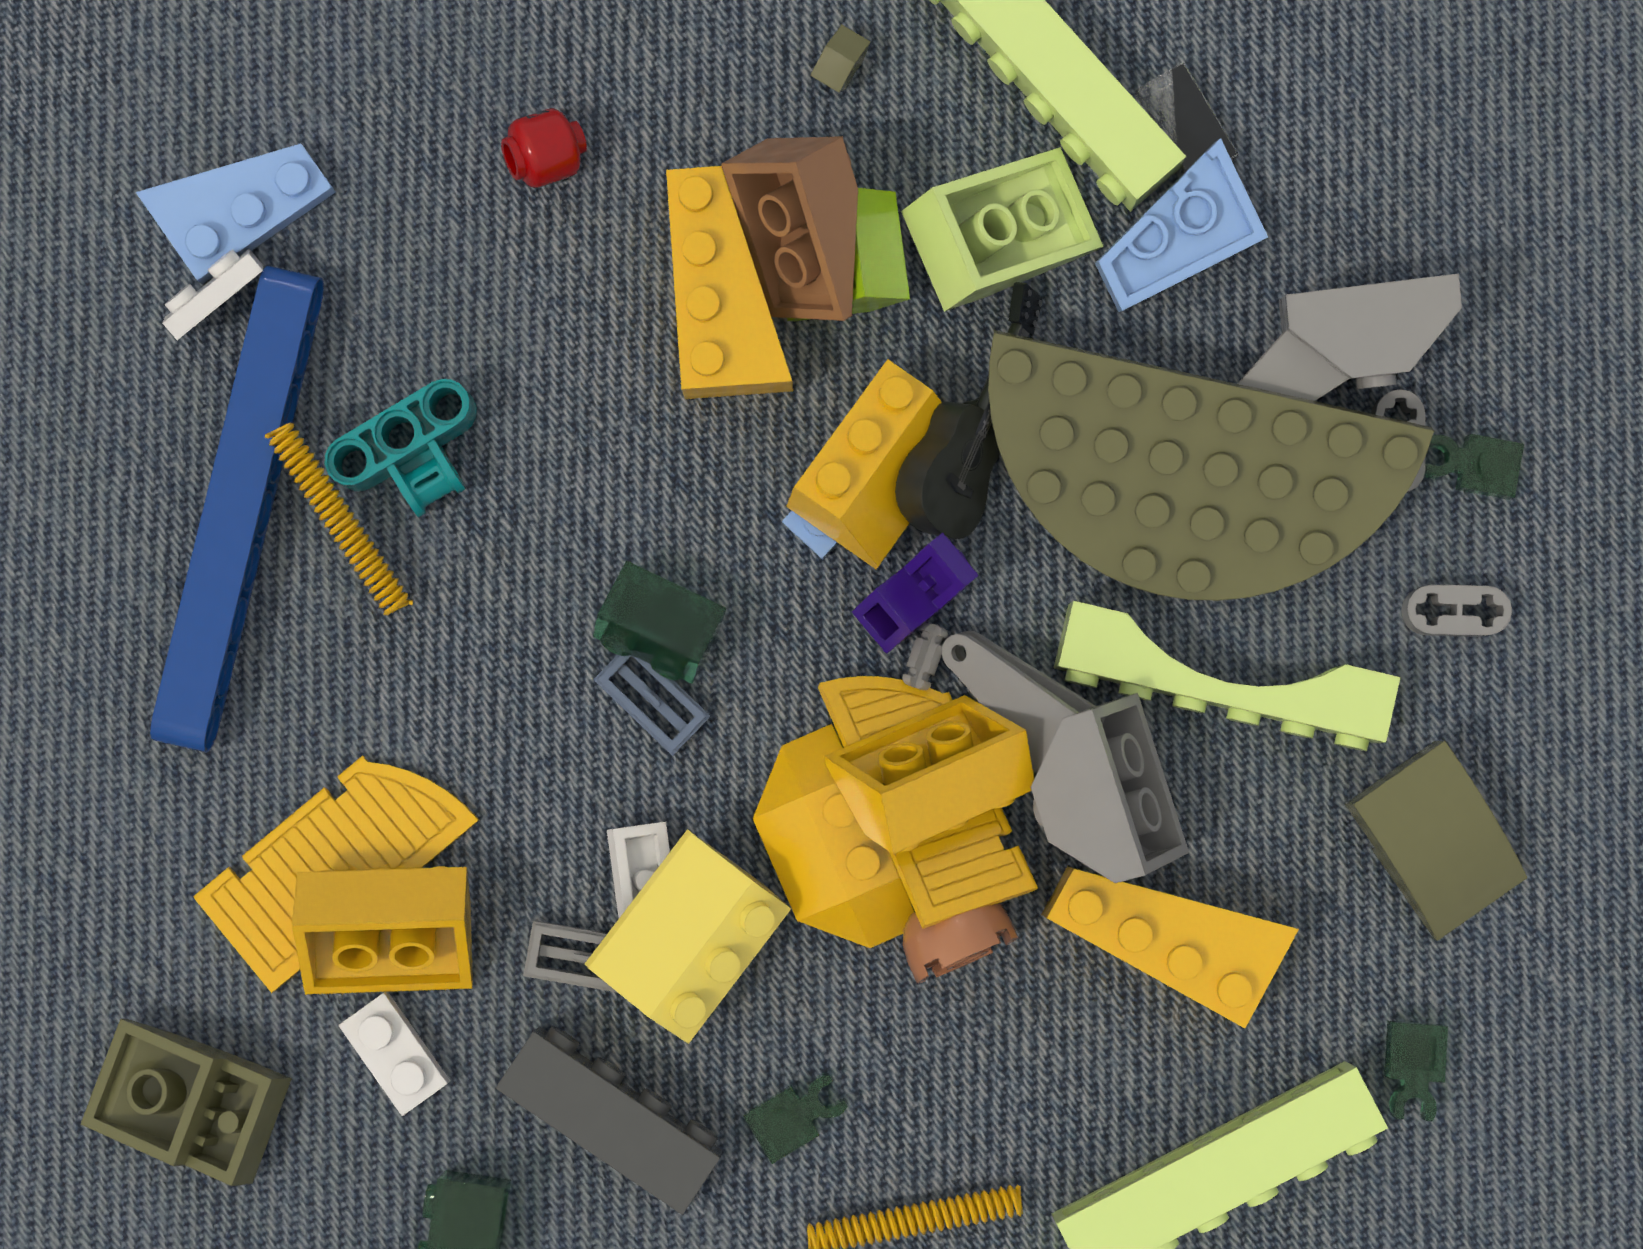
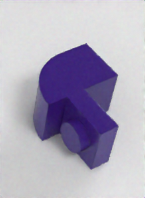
M941 533L902 569L868 595L852 613L887 654L958 596L979 575L967 562L963 553L951 543L944 533Z

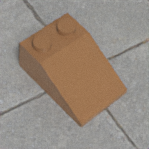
M843 136L767 138L721 163L771 317L845 321L851 317L858 187Z

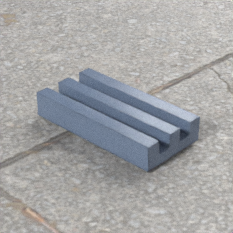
M632 640L593 679L672 756L711 718L687 692ZM632 656L695 716L688 724L625 664ZM616 672L680 732L673 740L610 680Z

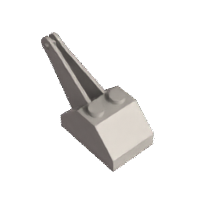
M1459 273L1286 294L1279 299L1282 334L1237 384L1316 401L1348 379L1356 378L1357 389L1397 385L1396 374L1410 372L1462 309Z
M965 631L949 636L944 641L942 646L944 663L968 688L977 701L1026 729L1032 768L1037 773L1031 786L1034 796L1033 811L1038 824L1044 828L1049 843L1114 883L1145 876L1189 853L1138 693L1095 706L978 632Z

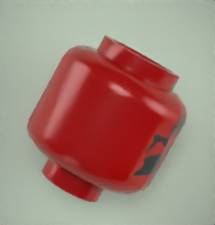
M549 108L516 119L508 127V136L501 140L503 157L510 174L516 181L522 179L532 188H540L575 175L580 168V154L587 151L585 135L580 124L577 121L569 122L565 115L555 108Z

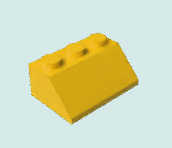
M887 359L796 483L786 507L877 570L910 524L902 515L896 502V481L904 460L928 431L934 410L942 403L932 389Z
M966 695L824 756L827 769L863 833L892 854L913 850L922 841L946 830L963 827L968 823L969 819L993 808H1003L1012 804L1017 797L1032 791L1031 786L1034 781L1026 729Z
M436 866L412 869L379 868L376 870L297 872L291 926L305 995L472 989L471 901L467 867Z

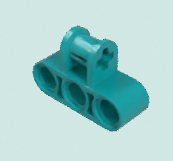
M439 379L429 383L330 444L325 453L324 461L327 473L334 481L352 491L371 489L392 477L405 500L419 518L426 513V506L453 490L460 493L466 489L442 446L466 432L473 425L477 415V406L474 398L460 383L452 379ZM449 394L460 396L462 408L459 414L450 420L438 419L436 406L439 400ZM411 423L414 428L412 442L407 447L393 449L389 443L391 430L397 424ZM353 451H363L367 458L364 471L355 477H345L342 470L344 458Z

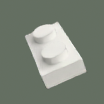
M233 249L208 268V272L213 276L209 282L197 291L189 284L165 304L170 313L165 316L162 324L176 340L180 339L261 273L264 265L250 249L240 256Z
M666 822L607 830L618 918L621 917L669 854Z
M389 992L382 993L338 1025L401 1116H404L450 1082L446 1073Z

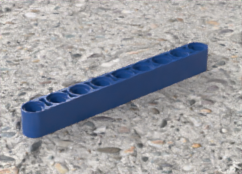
M266 266L260 275L152 716L150 735L153 741L207 753L211 750L216 740L283 466V461L279 460V456L283 452L279 454L274 453V449L279 444L269 446V441L273 437L265 438V434L285 424L293 423L323 299L324 283L321 277L272 266Z

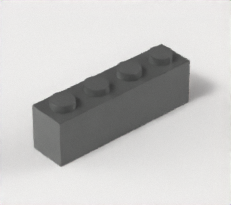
M540 1026L535 1029L495 1089L683 1215L721 1157L722 1149L715 1145L718 1137L707 1127L691 1119L686 1126L670 1115L668 1112L672 1108L671 1104L655 1092L644 1088L641 1094L624 1084L622 1080L626 1076L625 1073L609 1061L598 1057L593 1063L575 1051L579 1046V1042L563 1030L555 1026H551L548 1032Z

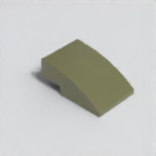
M1446 741L1432 742L1344 804L1374 846L1371 850L1436 941L1527 879L1526 873L1498 821Z
M120 1019L80 1125L169 1165L188 1166L230 1186L253 1184L292 1078L189 1038L129 1019Z

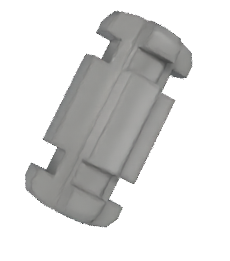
M925 622L919 627V631H922L921 637H916L906 667H909L908 674H903L902 680L906 685L919 690H928L931 687L932 683L928 682L930 675H935L942 655V640L948 638V631L945 628Z

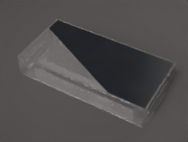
M1184 62L1136 89L1135 95L1143 109L1186 155L1179 168L1182 174L1220 138L1231 160L1234 161L1238 157L1237 150Z

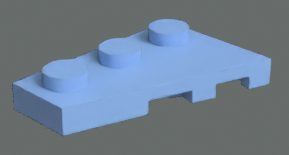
M1222 139L1216 140L1095 262L1118 312L1268 238Z
M301 143L136 192L193 276L202 285L213 278L208 272V268L233 249L238 256L248 249L252 251L336 193Z

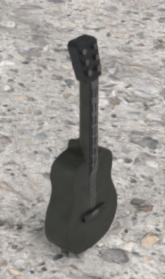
M1015 282L1013 285L1008 319L1011 325L1007 333L1029 338L1030 335L1034 336L1042 306V298L1027 283ZM989 376L980 396L975 400L965 401L963 404L943 401L937 406L932 415L928 431L923 439L910 451L899 470L895 490L897 505L906 520L913 527L924 533L938 536L944 533L948 538L963 539L975 530L981 520L987 501L990 474L1000 455L991 420L988 392Z

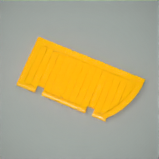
M846 677L821 682L818 685L819 692L843 747L953 700L950 692L941 693L931 688L920 690L906 685L901 679L888 677ZM993 808L969 819L968 823L963 827L946 830L922 841L913 850L895 854L889 852L922 929L972 909L995 905L1038 889L1020 847L1016 846L1004 850L999 837L1010 834L1012 829L1002 808Z
M362 755L337 776L347 791L335 800L328 789L325 787L242 855L243 860L252 869L240 879L228 867L193 897L268 990L273 993L300 971L291 926L297 872L423 868L479 821L478 817L452 793L430 779L392 765L369 762Z

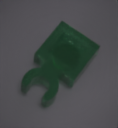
M1469 434L1464 438L1463 448H1459L1456 442L1448 436H1432L1429 447L1440 449L1444 454V462L1441 466L1425 464V477L1436 479L1449 473L1458 474L1455 490L1507 500L1515 498L1524 449L1523 443Z
M1387 1020L1384 1076L1389 1079H1400V1087L1393 1092L1389 1102L1391 1115L1396 1119H1404L1405 1103L1411 1098H1418L1421 1102V1118L1425 1121L1434 1120L1437 1106L1434 1097L1428 1091L1429 1082L1445 1083L1448 1026L1443 1024Z
M830 1073L817 1076L810 1083L808 1093L801 1098L798 1097L792 1085H789L744 1113L743 1117L771 1164L820 1135L813 1122L814 1119L819 1116L822 1118L837 1117L848 1107L845 1098L838 1100L833 1105H826L820 1101L818 1093L821 1088L833 1082Z

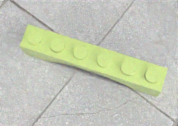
M1072 601L1068 604L1054 669L1066 671L1064 681L1097 688L1099 679L1120 684L1118 693L1125 696L1138 693L1140 699L1151 701L1153 692L1174 696L1172 706L1180 709L1205 713L1207 704L1228 709L1226 719L1259 726L1261 717L1281 721V732L1313 739L1315 730L1336 734L1334 744L1361 751H1367L1369 742L1386 743L1400 677L1351 665L1337 666L1311 679L1288 685L1258 687L1224 682L1198 673L1168 656L1142 632L1128 613Z

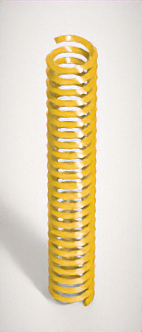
M294 423L285 424L265 434V438L273 437L269 441V446L279 444L274 449V453L279 454L283 452L279 456V460L285 461L289 459L284 464V468L289 469L293 467L289 471V475L295 476L299 474L294 479V483L303 482L299 490L304 491L310 488L304 494V498L316 495L309 501V505L314 506L320 503L314 509L315 513L324 511L319 516V520L331 517L325 522L324 527L329 528L337 524L329 531V535H335L342 531L334 538V542L338 543L348 538L339 545V549L344 550L352 546L344 553V557L357 553L349 560V564L353 565L364 559L354 567L355 572L368 567L359 574V579H364L375 573L364 582V586H370L379 581L369 589L371 594L384 588L374 596V601H379L390 595L379 603L378 608H384L395 602L384 611L383 615L387 616L404 606L413 605V600H406L408 593L402 592L403 585H397L399 578H392L394 571H387L389 564L382 563L384 556H377L379 549L373 548L374 542H366L369 534H362L364 527H357L359 520H351L354 517V512H347L349 505H342L344 498H336L339 495V490H332L334 483H326L329 480V475H322L324 468H317L319 460L311 461L314 458V453H307L309 450L308 445L301 446L304 443V438H297L299 435L298 430L291 431L294 428Z
M1009 1184L1007 1192L1000 1186L998 1193L995 1189L991 1188L989 1194L983 1189L981 1198L975 1191L972 1194V1199L967 1193H965L963 1200L957 1194L955 1204L949 1196L946 1199V1205L941 1198L938 1199L937 1206L933 1200H930L929 1210L927 1204L923 1201L920 1204V1210L915 1203L912 1204L911 1211L907 1205H904L902 1209L903 1215L897 1206L894 1209V1216L889 1208L885 1211V1217L883 1212L878 1210L876 1214L877 1221L874 1213L871 1211L868 1213V1222L863 1213L859 1215V1223L857 1217L852 1215L850 1218L851 1227L848 1218L845 1216L842 1218V1228L837 1218L833 1220V1229L831 1222L826 1219L824 1222L825 1233L819 1221L816 1223V1234L813 1225L809 1223L807 1225L808 1249H831V1245L833 1249H840V1244L843 1249H847L849 1243L855 1249L857 1239L859 1244L864 1247L866 1238L868 1243L873 1245L875 1237L881 1244L884 1236L887 1241H891L892 1232L897 1240L901 1237V1231L905 1238H908L910 1235V1230L912 1235L916 1237L918 1226L923 1235L927 1232V1225L931 1233L935 1232L936 1225L938 1230L942 1232L944 1230V1220L949 1230L953 1228V1219L956 1227L960 1229L962 1219L967 1227L970 1225V1214L974 1224L977 1225L979 1223V1214L982 1222L986 1224L988 1213L992 1221L995 1222L997 1219L996 1208L1000 1219L1004 1220L1005 1208L1008 1216L1012 1219L1014 1216L1013 1203L1017 1215L1021 1217L1023 1214L1021 1186L1017 1184L1014 1189Z

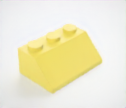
M687 829L591 954L585 965L647 1017L689 1044L791 908L763 883Z

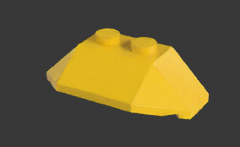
M830 724L781 746L753 816V821L796 920L862 946L872 948L902 935L907 920L914 913V909L889 851L863 833L826 767L824 756L843 748L833 725Z

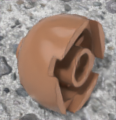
M1001 903L969 910L922 929L914 912L909 916L903 929V948L916 983H923L929 976L926 969L932 968L937 978L993 953L991 947L1001 943L999 940L1000 936H1002L1006 946L1019 937L1010 917Z

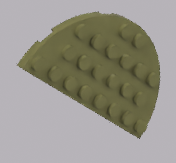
M994 330L989 360L988 386L991 420L1005 467L1022 500L1039 523L1062 546L1081 561L1110 578L1157 595L1187 600L1213 601L1248 598L1275 592L1303 582L1330 568L1356 550L1374 534L1396 509L1411 487L1426 457L1434 433L1433 428L1429 426Z

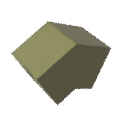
M841 24L825 46L810 76L838 93L847 89L855 72L863 63L871 41Z

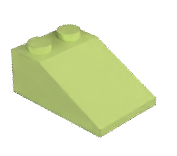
M1061 147L932 187L901 211L944 312L993 295L1013 286L1015 282L1026 281L1103 247Z

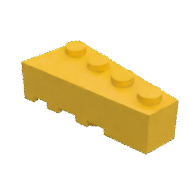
M722 166L666 170L681 390L684 398L696 399L793 392V381Z
M1068 866L1041 913L1042 916L1243 1028H1246L1299 930L1280 923L1123 881L1114 883L1104 876Z

